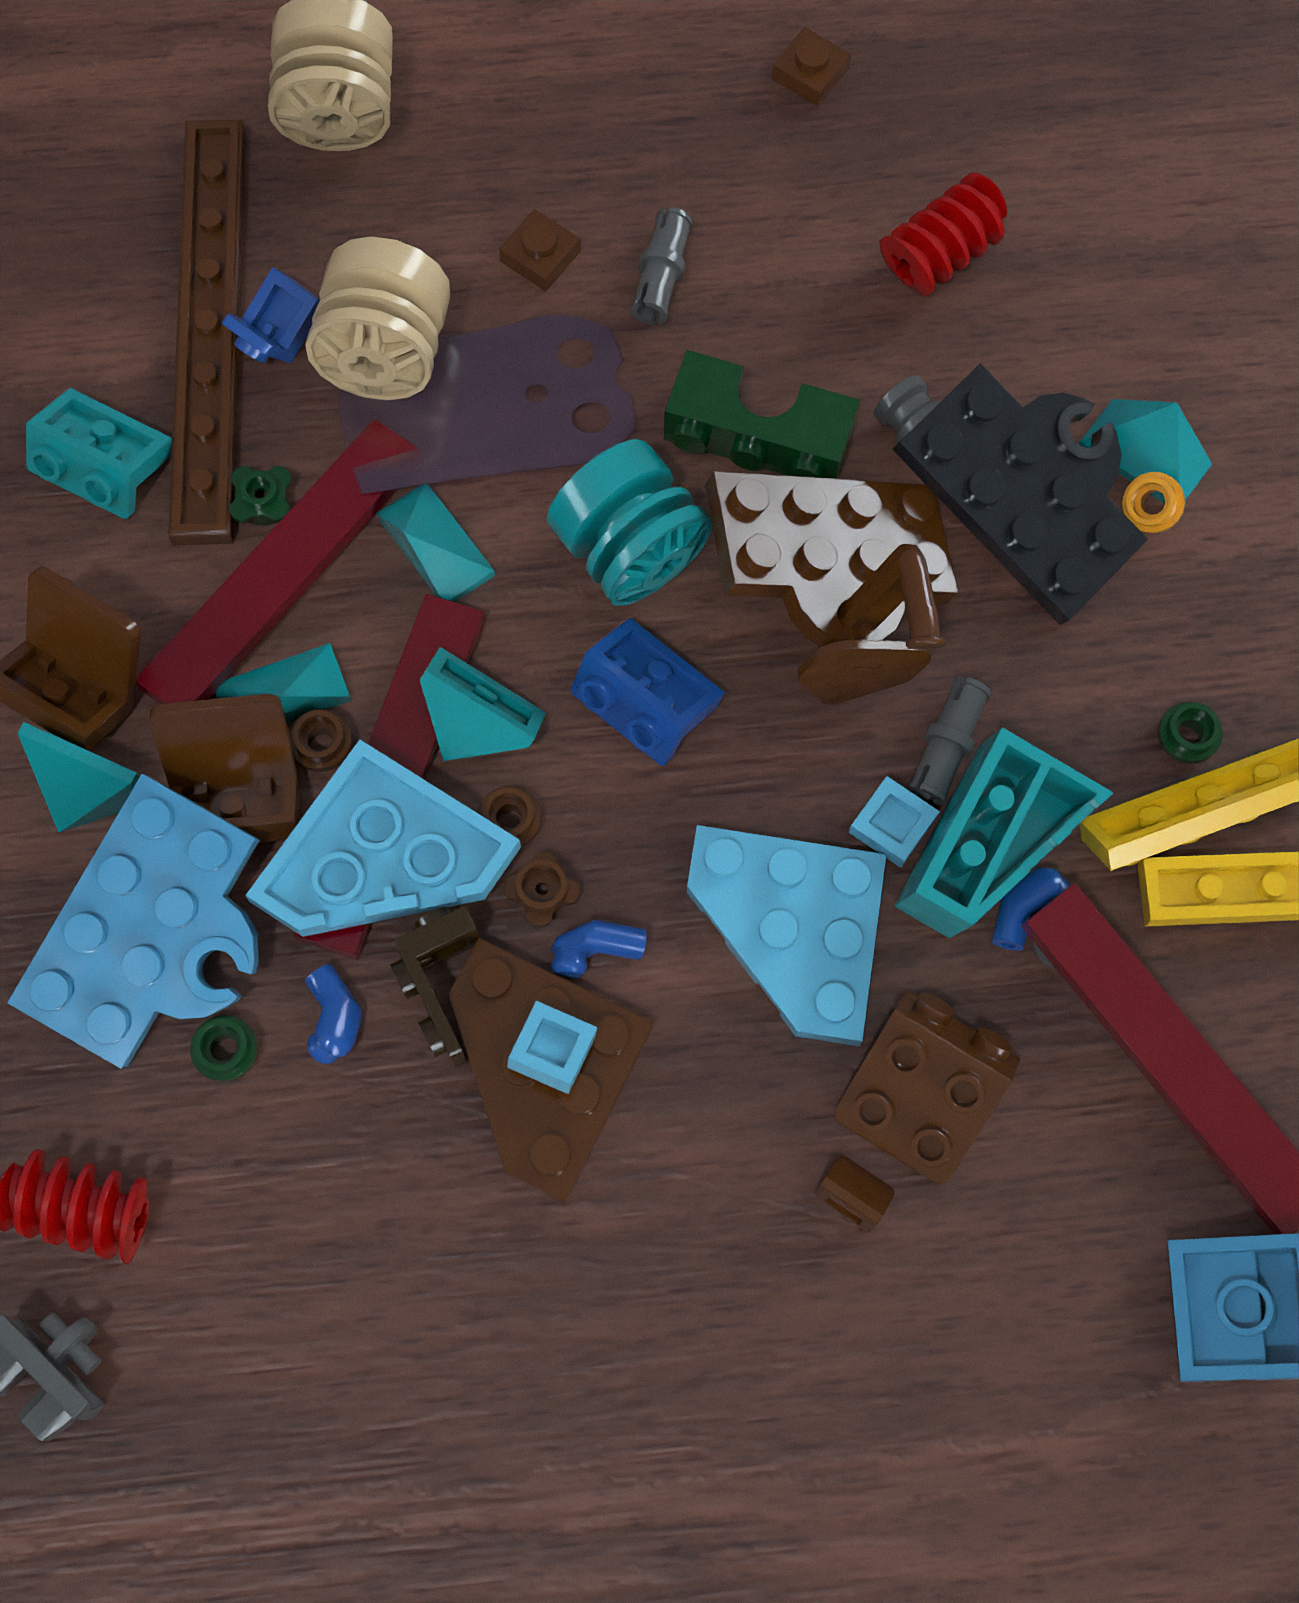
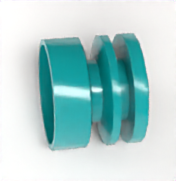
M639 439L618 443L598 454L580 468L559 490L549 506L546 522L574 558L588 559L585 567L587 573L595 583H601L600 587L603 593L614 606H627L638 602L665 586L680 574L699 554L709 540L713 529L711 517L701 506L694 505L692 495L686 488L671 487L674 480L671 470L646 441Z

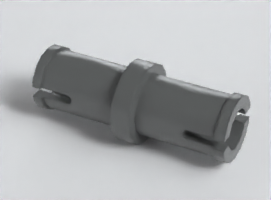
M669 207L666 221L667 211L665 208L657 212L656 224L649 248L641 252L638 263L641 277L635 298L631 303L630 312L636 320L648 325L655 324L657 311L656 321L658 324H663L666 321L674 284L682 279L686 264L682 255L693 221L687 212L675 207Z
M956 676L954 678L952 689L937 723L929 724L924 739L928 744L915 775L908 784L907 790L929 804L932 801L938 806L945 804L946 795L962 758L970 757L975 742L971 736L985 703L991 696L992 691L989 687L973 678L967 677L966 682L963 676Z

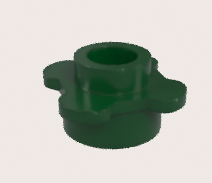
M242 466L233 472L231 482L236 488L235 500L230 504L229 510L231 516L237 522H251L262 526L279 523L291 510L286 488L291 485L292 478L286 468L274 466L269 471H254L248 466ZM259 490L266 492L263 498H257L255 494Z

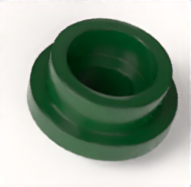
M1183 702L1171 707L1162 717L1158 727V738L1162 748L1170 757L1182 763L1197 764L1208 760L1215 754L1221 745L1223 730L1218 716L1211 708L1201 703ZM1188 727L1193 729L1197 733L1198 742L1190 743L1184 740L1179 734V728Z
M229 1015L216 1016L201 1024L194 1033L190 1045V1055L196 1069L206 1078L217 1082H229L245 1075L253 1066L258 1053V1043L253 1030L243 1020ZM225 1039L234 1040L236 1042L235 1054L228 1060H217L214 1055L217 1044Z

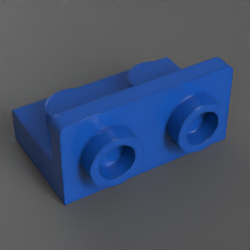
M628 618L586 651L570 689L572 695L590 711L596 713L627 738L637 749L643 751L661 766L666 765L673 758L682 738L718 708L725 694L723 690L632 618Z

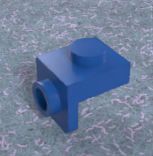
M272 267L243 317L227 313L222 324L238 335L234 345L253 359L265 363L268 357H272L291 364L308 336V332L313 324V314L320 298L283 271Z

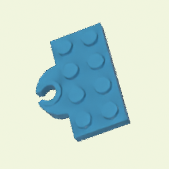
M141 774L7 1003L120 1069L129 1066L159 1013L177 1019L205 1018L234 1005L243 996L235 988L219 989L211 986L204 978L203 964L211 953L220 950L233 958L239 971L248 974H256L259 963L257 936L260 935L248 913L227 896L260 839L150 776Z

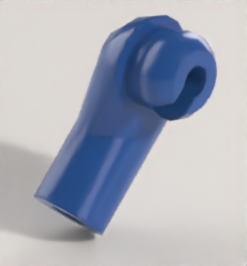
M1036 868L1028 873L1000 900L992 944L1006 950H1023L1027 933L1022 929L1021 925L1033 913L1042 909L1069 887L1070 882L1065 877L1060 876L1056 869Z
M592 920L557 936L550 949V952L554 954L551 968L560 977L579 978L587 970L586 958L599 953L640 960L646 947V930L606 921Z
M326 964L312 972L304 981L322 1007L315 1033L311 1034L308 1038L307 1048L310 1056L315 1061L321 1064H332L339 1057L346 1056L354 1047L362 1021V1009L332 964Z

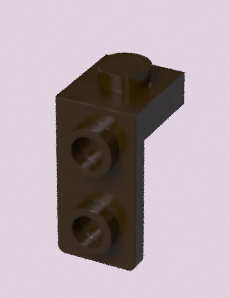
M465 905L454 911H451L450 907L438 908L419 918L415 922V930L393 940L401 959L390 964L406 999L408 1000L419 994L430 1016L418 1023L435 1058L447 1052L455 1068L467 1061L424 971L474 947L479 936Z

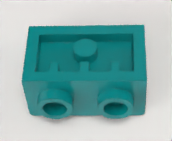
M72 388L66 390L26 422L27 469L42 479L123 519H127L135 512L136 487L171 457V437Z

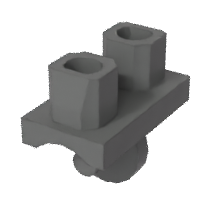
M53 1312L38 1327L53 1342L48 1346L22 1319L18 1318L12 1322L6 1315L2 1314L0 1316V1396H5L27 1372L42 1387L36 1396L17 1414L20 1421L41 1441L52 1440L71 1426L76 1419L91 1421L106 1404L67 1364L72 1361L85 1376L92 1373L99 1366L101 1359L87 1346L97 1332V1325L86 1316L68 1327Z

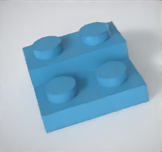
M1299 1233L1168 1240L1180 1380L1182 1382L1299 1380Z

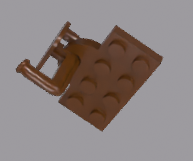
M714 471L707 480L705 489L724 594L728 596L783 598L792 622L807 639L818 645L817 650L797 669L799 682L822 703L828 705L838 704L904 684L912 680L931 661L929 649L941 648L946 645L945 638L940 637L936 603L947 604L958 593L937 497L927 485ZM906 607L910 639L906 641H885L897 629Z

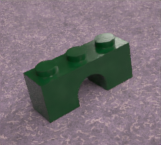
M686 349L664 411L663 440L673 442L679 449L688 453L701 454L707 452L728 458L735 465L746 470L758 471L765 469L785 476L838 479L854 430L859 399L802 383L794 405L787 412L774 417L758 416L747 410L740 401L744 366Z

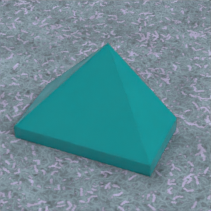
M1112 399L1078 444L1082 447L1090 448L1092 434L1109 422H1112L1117 432L1122 454L1119 474L1132 482L1136 477L1144 473H1165L1180 484L1185 495V501L1212 465L1177 402ZM1161 492L1150 494L1165 504V498Z
M424 482L376 513L379 522L436 597L456 602L495 576L494 569L427 482Z
M330 643L226 679L215 691L217 699L273 694L281 700L287 724L296 721L307 712L327 710L352 701Z
M439 647L420 678L443 761L529 748L546 715V712L441 647Z
M23 722L17 732L58 833L119 813L140 778L137 772Z

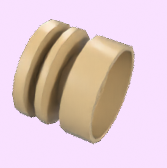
M291 0L279 8L272 21L271 60L273 68L269 76L268 110L270 121L282 135L299 145L321 151H351L365 148L384 136L390 127V76L392 74L393 37L392 27L383 13L363 0Z
M371 236L345 242L334 249L327 263L319 292L320 301L313 314V324L308 332L305 343L308 360L320 376L339 389L352 394L379 400L408 398L422 391L431 378L434 367L433 358L437 354L439 346L438 334L443 328L450 300L449 279L436 261L420 249L401 241Z

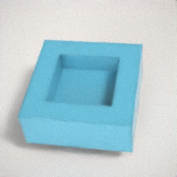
M886 776L852 823L849 833L876 852L886 854L888 860L902 868L935 822L940 811Z
M536 1001L508 1057L507 1068L569 1094L596 1037L597 1027Z

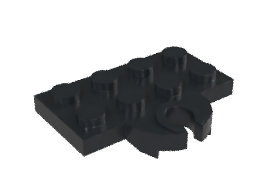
M980 363L892 450L1056 622L1062 625L1069 621L1148 540L1107 497L1109 490L1118 478L1122 456L1117 432L1112 422H1109L1092 434L1090 448L1078 445L1070 435L1069 424L1070 422L1083 419L1090 413L1095 404L1082 397L1067 393H1056L1039 396L1022 407Z

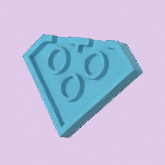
M359 740L245 896L250 903L304 937L436 910L442 907L485 900L520 850L521 844L518 838L367 743Z
M697 825L686 893L699 910L704 912L725 939L727 947L754 983H758L779 1010V1016L796 1037L860 1047L863 1041L886 854Z

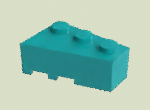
M1002 727L978 746L894 907L947 938L957 935L973 926L1043 857L1069 836L1072 830L1094 809L1103 804L1113 792Z

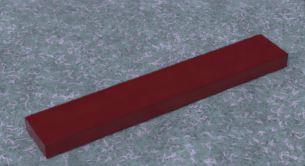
M374 418L136 677L138 688L159 704L208 700L423 461L422 451Z
M425 594L370 736L368 745L424 780L437 750L438 741L421 687L420 678L439 647L469 664L485 622L484 611ZM371 923L304 937L295 932L294 937L297 941L358 960Z
M1073 883L1021 925L1022 929L1273 1234H1294L1299 1229V1152L1078 885Z

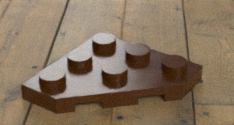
M478 938L448 996L506 1175L566 1204L653 1029L654 1022ZM536 1001L597 1027L596 1037L569 1094L507 1068L508 1057Z

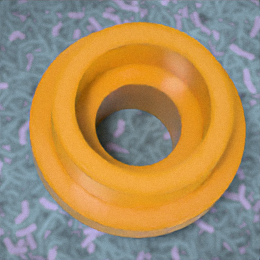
M1161 472L1144 473L1136 477L1126 488L1122 501L1123 512L1140 531L1160 533L1173 527L1181 518L1185 507V495L1180 484L1171 476ZM1153 492H1161L1165 498L1164 508L1157 514H1149L1144 506L1145 499Z

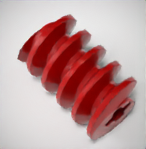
M971 172L961 179L960 184H954L944 192L942 197H937L927 204L925 210H919L911 216L908 223H902L892 230L891 236H884L880 239V251L891 272L917 294L927 297L935 291V281L942 284L946 283L952 278L953 269L961 271L969 266L970 256L978 258L987 252L988 244L996 245L1004 239L1005 230L1002 220L1006 218L1008 212L1006 200L1000 188L990 178L981 173Z
M35 1149L29 1155L24 1166L18 1165L15 1162L9 1165L0 1180V1231L6 1232L15 1227L18 1235L29 1239L41 1233L44 1242L55 1246L65 1242L67 1239L68 1245L72 1250L83 1253L93 1246L96 1256L109 1260L119 1253L122 1263L129 1265L140 1246L149 1213L150 1204L147 1199L148 1180L139 1176L129 1192L123 1193L121 1192L122 1173L113 1169L103 1185L97 1186L96 1166L86 1163L74 1180L70 1178L71 1159L65 1156H60L50 1173L44 1171L45 1152L39 1149Z

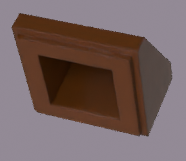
M841 1155L836 1159L814 1194L817 1195L816 1198L844 1218L865 1232L868 1230L871 1232L884 1216L894 1197V1190L849 1158Z

